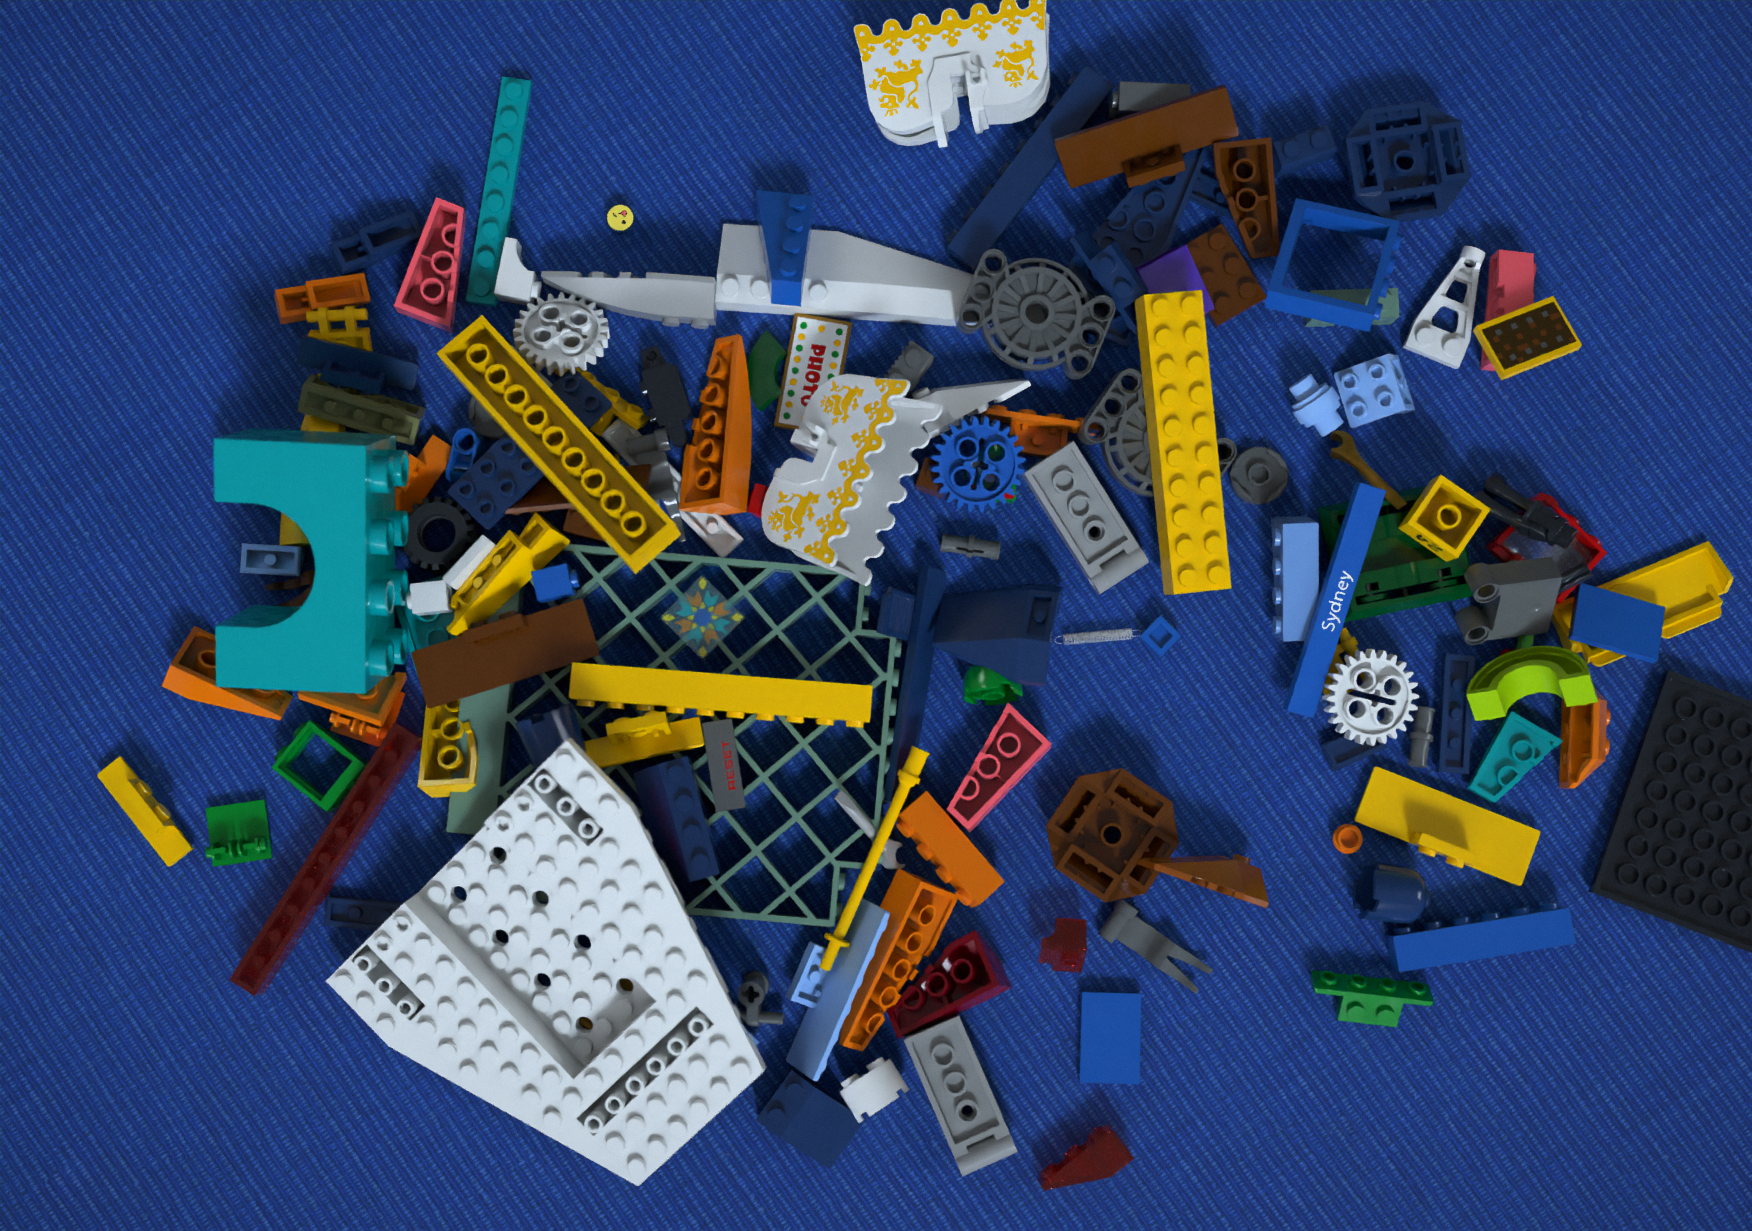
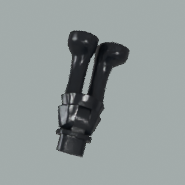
M1498 472L1493 473L1486 480L1483 491H1479L1474 497L1491 509L1486 517L1491 516L1501 520L1517 530L1520 535L1528 536V539L1548 542V545L1551 547L1556 544L1563 549H1567L1578 533V529L1568 525L1567 519L1561 517L1551 507L1544 506L1539 500L1533 501L1507 484V478ZM1494 499H1501L1524 511V516Z

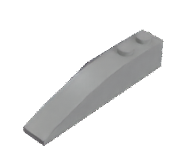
M542 271L541 273L545 284L569 296L571 294L575 295L576 299H586L589 304L594 302L597 307L632 317L662 321L663 325L678 327L680 323H689L691 327L697 329H707L709 325L716 326L715 277L646 272V278L633 276L631 272H620L617 278H612L611 275L604 272H592L588 274V277H582L583 274L577 271Z

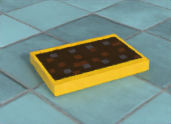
M1554 296L1477 325L1473 330L1501 380L1577 351L1582 346Z

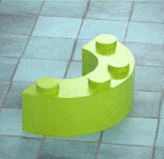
M1555 646L1526 647L1495 658L1474 675L1466 693L1475 721L1506 717L1509 707L1515 701L1534 693L1548 692L1559 695L1565 700L1567 707L1598 702L1586 662L1578 654Z

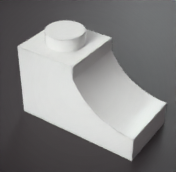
M505 237L494 294L500 301L522 305L534 304V299L540 297L541 282L538 281L539 278L534 271H529L524 267L521 258L522 246L519 241L514 238Z

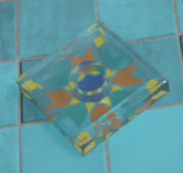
M702 575L660 618L704 659L745 617Z

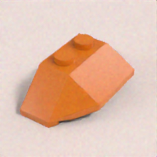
M1596 688L1595 691L1598 698L1596 703L1567 707L1565 700H1561L1560 739L1563 742L1560 744L1559 788L1575 789L1605 761L1606 755L1609 752L1610 743L1606 737V726L1610 722V710L1607 708V700Z

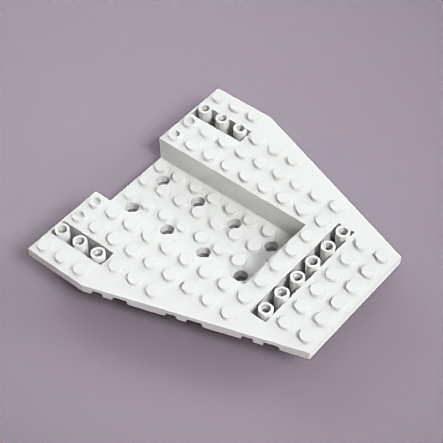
M569 738L484 822L486 825L417 894L404 902L326 982L389 1047L639 1186L763 1073L766 1065L751 1035L747 1034L739 1018L741 1015L736 1005L732 1004L727 994L728 989L707 947L703 946L696 932L697 927L692 917L689 918L683 906L685 903L663 859L660 860L652 844L653 839L648 829L645 830L639 818L641 815L636 805ZM495 847H501L505 850L507 855L505 861H500L495 857ZM455 886L465 889L467 893L466 900L456 897L454 892ZM541 890L548 895V904H541L537 901L536 891ZM497 930H504L508 934V943H502L497 939ZM584 934L588 936L591 940V947H582L578 943V935ZM538 973H544L549 976L551 980L550 986H543L539 983ZM621 978L629 979L633 983V990H623L619 980ZM583 1016L588 1017L592 1021V1029H584L579 1023V1018Z

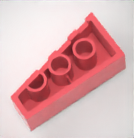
M437 197L435 198L394 303L397 312L453 333L466 225V213L463 207Z
M1498 250L1490 257L1484 323L1534 303V278L1537 268L1536 263H1534V253ZM1482 348L1480 370L1495 371Z
M1009 703L1004 708L1002 715L947 808V811L969 833L1051 749V743Z

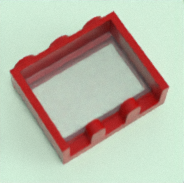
M1543 492L1532 496L1530 499L1533 501L1539 500L1544 506L1551 507L1561 517L1568 520V525L1578 529L1576 537L1567 549H1563L1556 544L1551 547L1548 545V542L1528 539V536L1520 535L1517 530L1508 524L1485 546L1501 563H1507L1512 559L1523 561L1552 557L1560 574L1582 563H1585L1591 571L1607 553L1601 547L1602 543L1595 536L1587 534L1580 527V523L1575 517L1563 512L1558 507L1559 504L1556 499ZM1520 510L1518 514L1524 516L1525 512ZM1576 586L1558 594L1555 605L1561 603Z

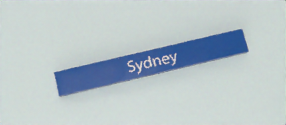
M1355 482L1283 707L1286 711L1314 718L1386 490Z

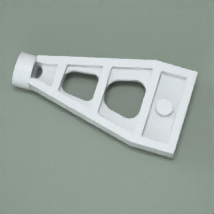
M1472 246L1463 247L1458 261L1413 320L1402 348L1454 369L1460 367L1470 342L1479 270L1486 255L1485 252ZM1454 280L1467 285L1463 303L1446 297V293ZM1445 306L1457 312L1458 322L1454 333L1432 325V318L1439 308Z

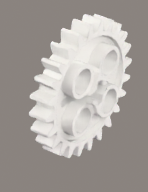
M560 292L558 299H554L551 294H548L547 301H543L538 297L536 306L528 303V312L520 310V319H515V329H513L515 348L519 349V355L522 358L526 357L528 365L536 363V371L538 372L547 367L548 375H551L554 369H558L560 376H563L565 369H569L574 375L576 372L575 367L578 366L586 371V362L593 365L597 364L596 356L603 357V348H608L610 334L608 319L604 318L603 310H596V303L594 302L587 305L586 299L581 298L577 301L575 295L572 294L569 299L564 297L563 292Z
M1367 649L1365 654L1363 651L1356 650L1355 659L1352 656L1345 655L1346 665L1335 663L1339 672L1337 674L1328 673L1333 682L1332 684H1324V687L1330 690V694L1322 696V699L1330 701V705L1326 706L1324 711L1333 713L1328 722L1338 723L1335 729L1336 732H1345L1344 738L1348 740L1355 738V743L1362 745L1366 740L1367 744L1375 746L1376 739L1378 742L1386 744V735L1396 739V729L1407 730L1403 724L1404 720H1414L1408 714L1409 710H1418L1417 706L1411 704L1413 699L1419 698L1418 694L1411 692V689L1418 686V683L1408 680L1414 674L1413 671H1403L1407 663L1403 661L1396 662L1397 655L1389 654L1387 656L1384 650H1378L1376 653L1374 649ZM1363 672L1365 676L1364 683L1358 686L1356 682L1357 676ZM1388 679H1390L1392 682V688L1388 693H1386L1384 690V684ZM1353 689L1393 699L1394 704L1389 705L1349 695L1347 690ZM1356 701L1357 711L1351 715L1349 712L1350 704ZM1383 708L1385 716L1381 721H1378L1377 713Z

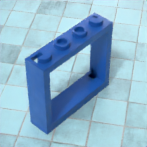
M1296 198L1268 288L1265 308L1370 332L1373 319L1379 320L1383 304L1378 303L1379 297L1385 298L1390 280H1385V275H1392L1396 257L1391 256L1392 250H1399L1403 234L1397 233L1400 221ZM1302 223L1385 241L1367 306L1284 287Z

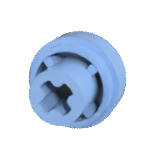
M1308 374L1289 387L1290 392L1297 400L1291 405L1294 409L1292 413L1300 425L1304 424L1306 428L1314 425L1320 436L1323 437L1343 424L1344 421L1336 411L1341 406L1339 402L1340 397L1333 386H1328L1327 383L1318 385L1312 374Z

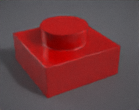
M755 483L754 490L748 496L747 512L757 518L762 516V506L768 490L767 486Z

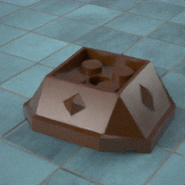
M1123 768L1078 776L1045 825L1054 868L1104 902L1146 894L1160 872L1139 865V859L1171 857L1179 844L1173 803ZM1109 826H1114L1118 830V838L1113 843L1106 842L1103 835L1105 829Z

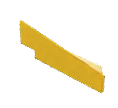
M537 512L532 516L519 536L509 530L452 596L450 607L455 610L454 620L447 626V631L456 637L463 636V631L470 629V624L490 618L532 579V571L540 570L570 543V540Z

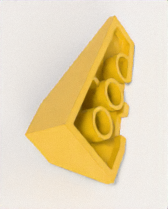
M460 700L432 709L426 705L417 787L431 798L450 797V792H467L476 786L479 754L470 722L462 723L461 720L458 721ZM458 723H459V724H460V729H459V732L457 733V725H458ZM465 729L468 738V763L464 778L452 779V773L459 772L465 765L464 754L455 746L456 740L462 737ZM455 751H456V752H457V758H456V760L454 761V754H455Z

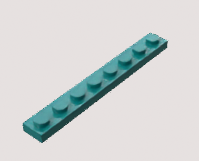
M502 77L466 295V302L469 304L497 307L498 298L495 296L494 290L505 237H508L533 85L530 80Z

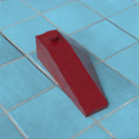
M977 930L950 943L943 950L944 953L939 959L924 970L925 973L920 979L903 992L895 1006L892 1005L886 1010L897 1038L907 1036L985 1002L1012 988L999 958Z

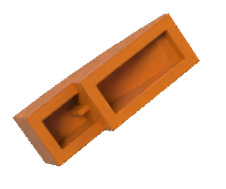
M364 273L305 281L303 286L276 289L274 294L280 324L307 320V311H317L321 307H328L329 310L344 309L345 306L358 307L371 301Z

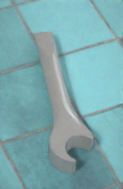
M840 789L835 796L836 801L872 840L873 837L877 836L875 826ZM888 838L883 849L882 865L888 870L902 869L905 867V864H899L895 855L897 849L903 845Z

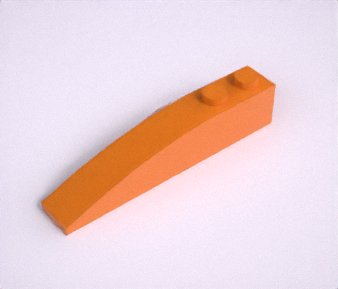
M736 334L718 338L714 344L706 373L710 378L708 385L700 394L699 402L702 403L699 417L693 419L691 429L695 431L691 445L686 444L679 502V510L716 515L747 512L752 443L751 400L743 339L741 335Z
M898 868L880 905L882 909L890 912L886 929L879 938L875 954L864 973L863 982L857 989L851 1003V1010L842 1024L839 1044L862 1052L884 1022V1012L892 1005L895 1006L901 997L898 993L907 979L912 981L918 973L915 969L923 956L929 957L934 950L958 899L955 893L918 875Z

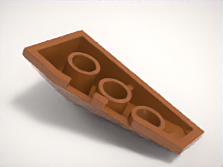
M1234 853L1233 858L1215 855L1139 859V865L1264 908H1267L1269 904L1262 871L1258 867L1249 865L1250 858Z

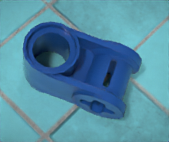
M469 428L457 430L452 439L450 458L446 467V478L449 483H455L465 473L464 471H467L489 449V441L486 436ZM473 438V446L468 449V443Z

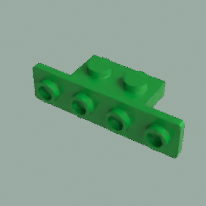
M1311 971L1310 974L1313 992L1340 996L1336 1010L1338 1021L1397 1027L1403 1003L1432 1006L1434 1002L1430 986L1419 981L1408 982L1393 980L1387 977L1374 978L1365 977L1360 974L1348 975L1331 971Z

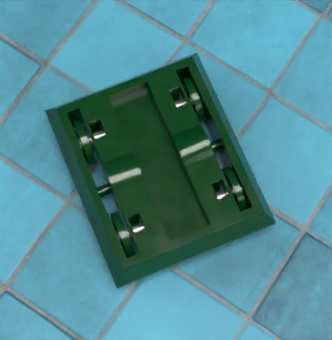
M1426 486L1397 492L1407 502V511L1391 514L1390 507L1394 506L1384 497L1381 506L1384 516L1377 518L1344 622L1473 596L1464 579L1465 571L1472 566L1467 545L1458 558L1446 562L1398 528ZM1349 502L1317 508L1328 564L1330 563ZM1452 577H1456V578H1457V579H1452V580H1447V581H1445V579H1447V578H1452ZM1437 581V583L1424 586V590L1429 592L1409 595V587ZM1401 589L1402 597L1388 599V593L1373 595V593ZM1366 595V597L1355 599V597Z

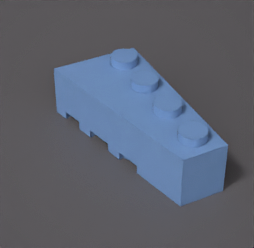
M1307 516L1271 517L1272 570L1274 574L1272 598L1276 606V616H1273L1272 621L1273 632L1283 642L1305 641L1319 598V522Z

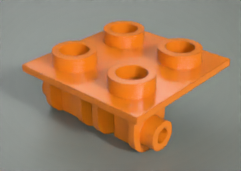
M399 693L382 727L333 711L329 722L332 723L330 731L387 749L406 693Z

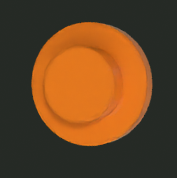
M1343 824L1335 829L1332 841L1338 851L1351 854L1359 850L1363 842V836L1356 826Z

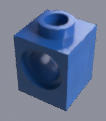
M565 563L531 572L539 602L546 603L577 595L576 587H580L576 569L571 570V566Z

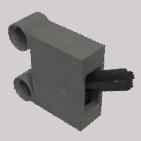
M1552 557L1523 561L1512 559L1507 563L1491 565L1485 563L1474 564L1465 571L1464 579L1474 599L1479 603H1484L1483 610L1476 606L1464 607L1456 613L1455 621L1465 642L1470 645L1481 644L1487 640L1548 633L1557 595L1590 579L1592 573L1588 566L1582 563L1560 574Z

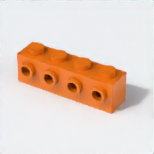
M927 791L920 794L899 813L896 820L899 831L905 837L913 839L918 845L916 847L918 853L925 860H931L937 867V875L945 883L950 882L956 889L955 894L964 905H969L971 908L980 905L1005 882Z

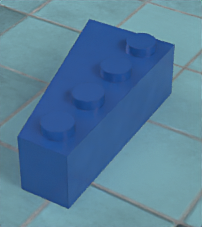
M756 190V220L763 249V260L766 266L771 304L801 307L813 223L814 196Z

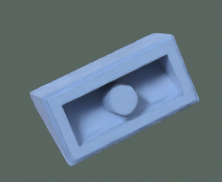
M242 543L240 573L300 576L306 548Z

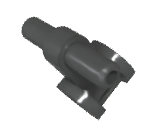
M761 971L749 972L738 989V999L746 1006V1010H738L741 1015L739 1018L741 1022L747 1023L748 1026H760L761 1023L783 1024L785 1018L783 1012L762 1011V1001L769 990L770 981L767 975Z

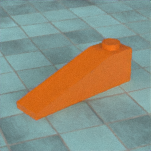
M196 626L193 627L171 662L162 683V687L190 700L276 720H281L293 698L285 690L216 687V636Z

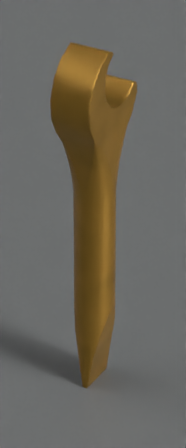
M1332 431L1331 440L1338 441L1341 446L1332 448L1330 456L1355 468L1373 487L1386 490L1385 498L1397 510L1405 506L1407 502L1362 459L1351 435L1345 431Z

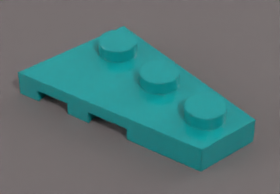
M1508 711L1466 788L1489 802L1495 803L1518 783L1521 777L1533 766L1539 764L1544 759V756L1560 745L1563 740L1513 711Z

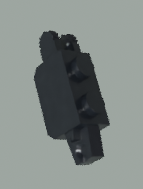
M658 346L642 350L641 356L644 371L641 372L643 381H639V386L643 397L650 398L653 408L648 409L652 425L658 424L659 428L665 427L673 446L683 449L687 442H689L684 425L690 423L693 414L680 374L675 365L665 362Z

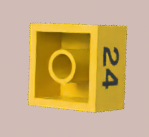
M1439 475L1430 480L1398 528L1448 562L1459 557L1491 509L1444 476Z

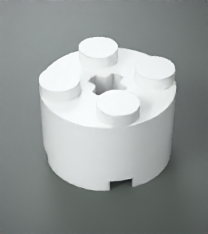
M880 1057L866 1066L869 1070L867 1074L861 1078L858 1074H854L841 1083L844 1089L840 1091V1094L858 1123L865 1120L862 1116L864 1112L871 1116L897 1099L899 1095L896 1091L902 1089L904 1093L910 1090L891 1059L885 1061L883 1057Z

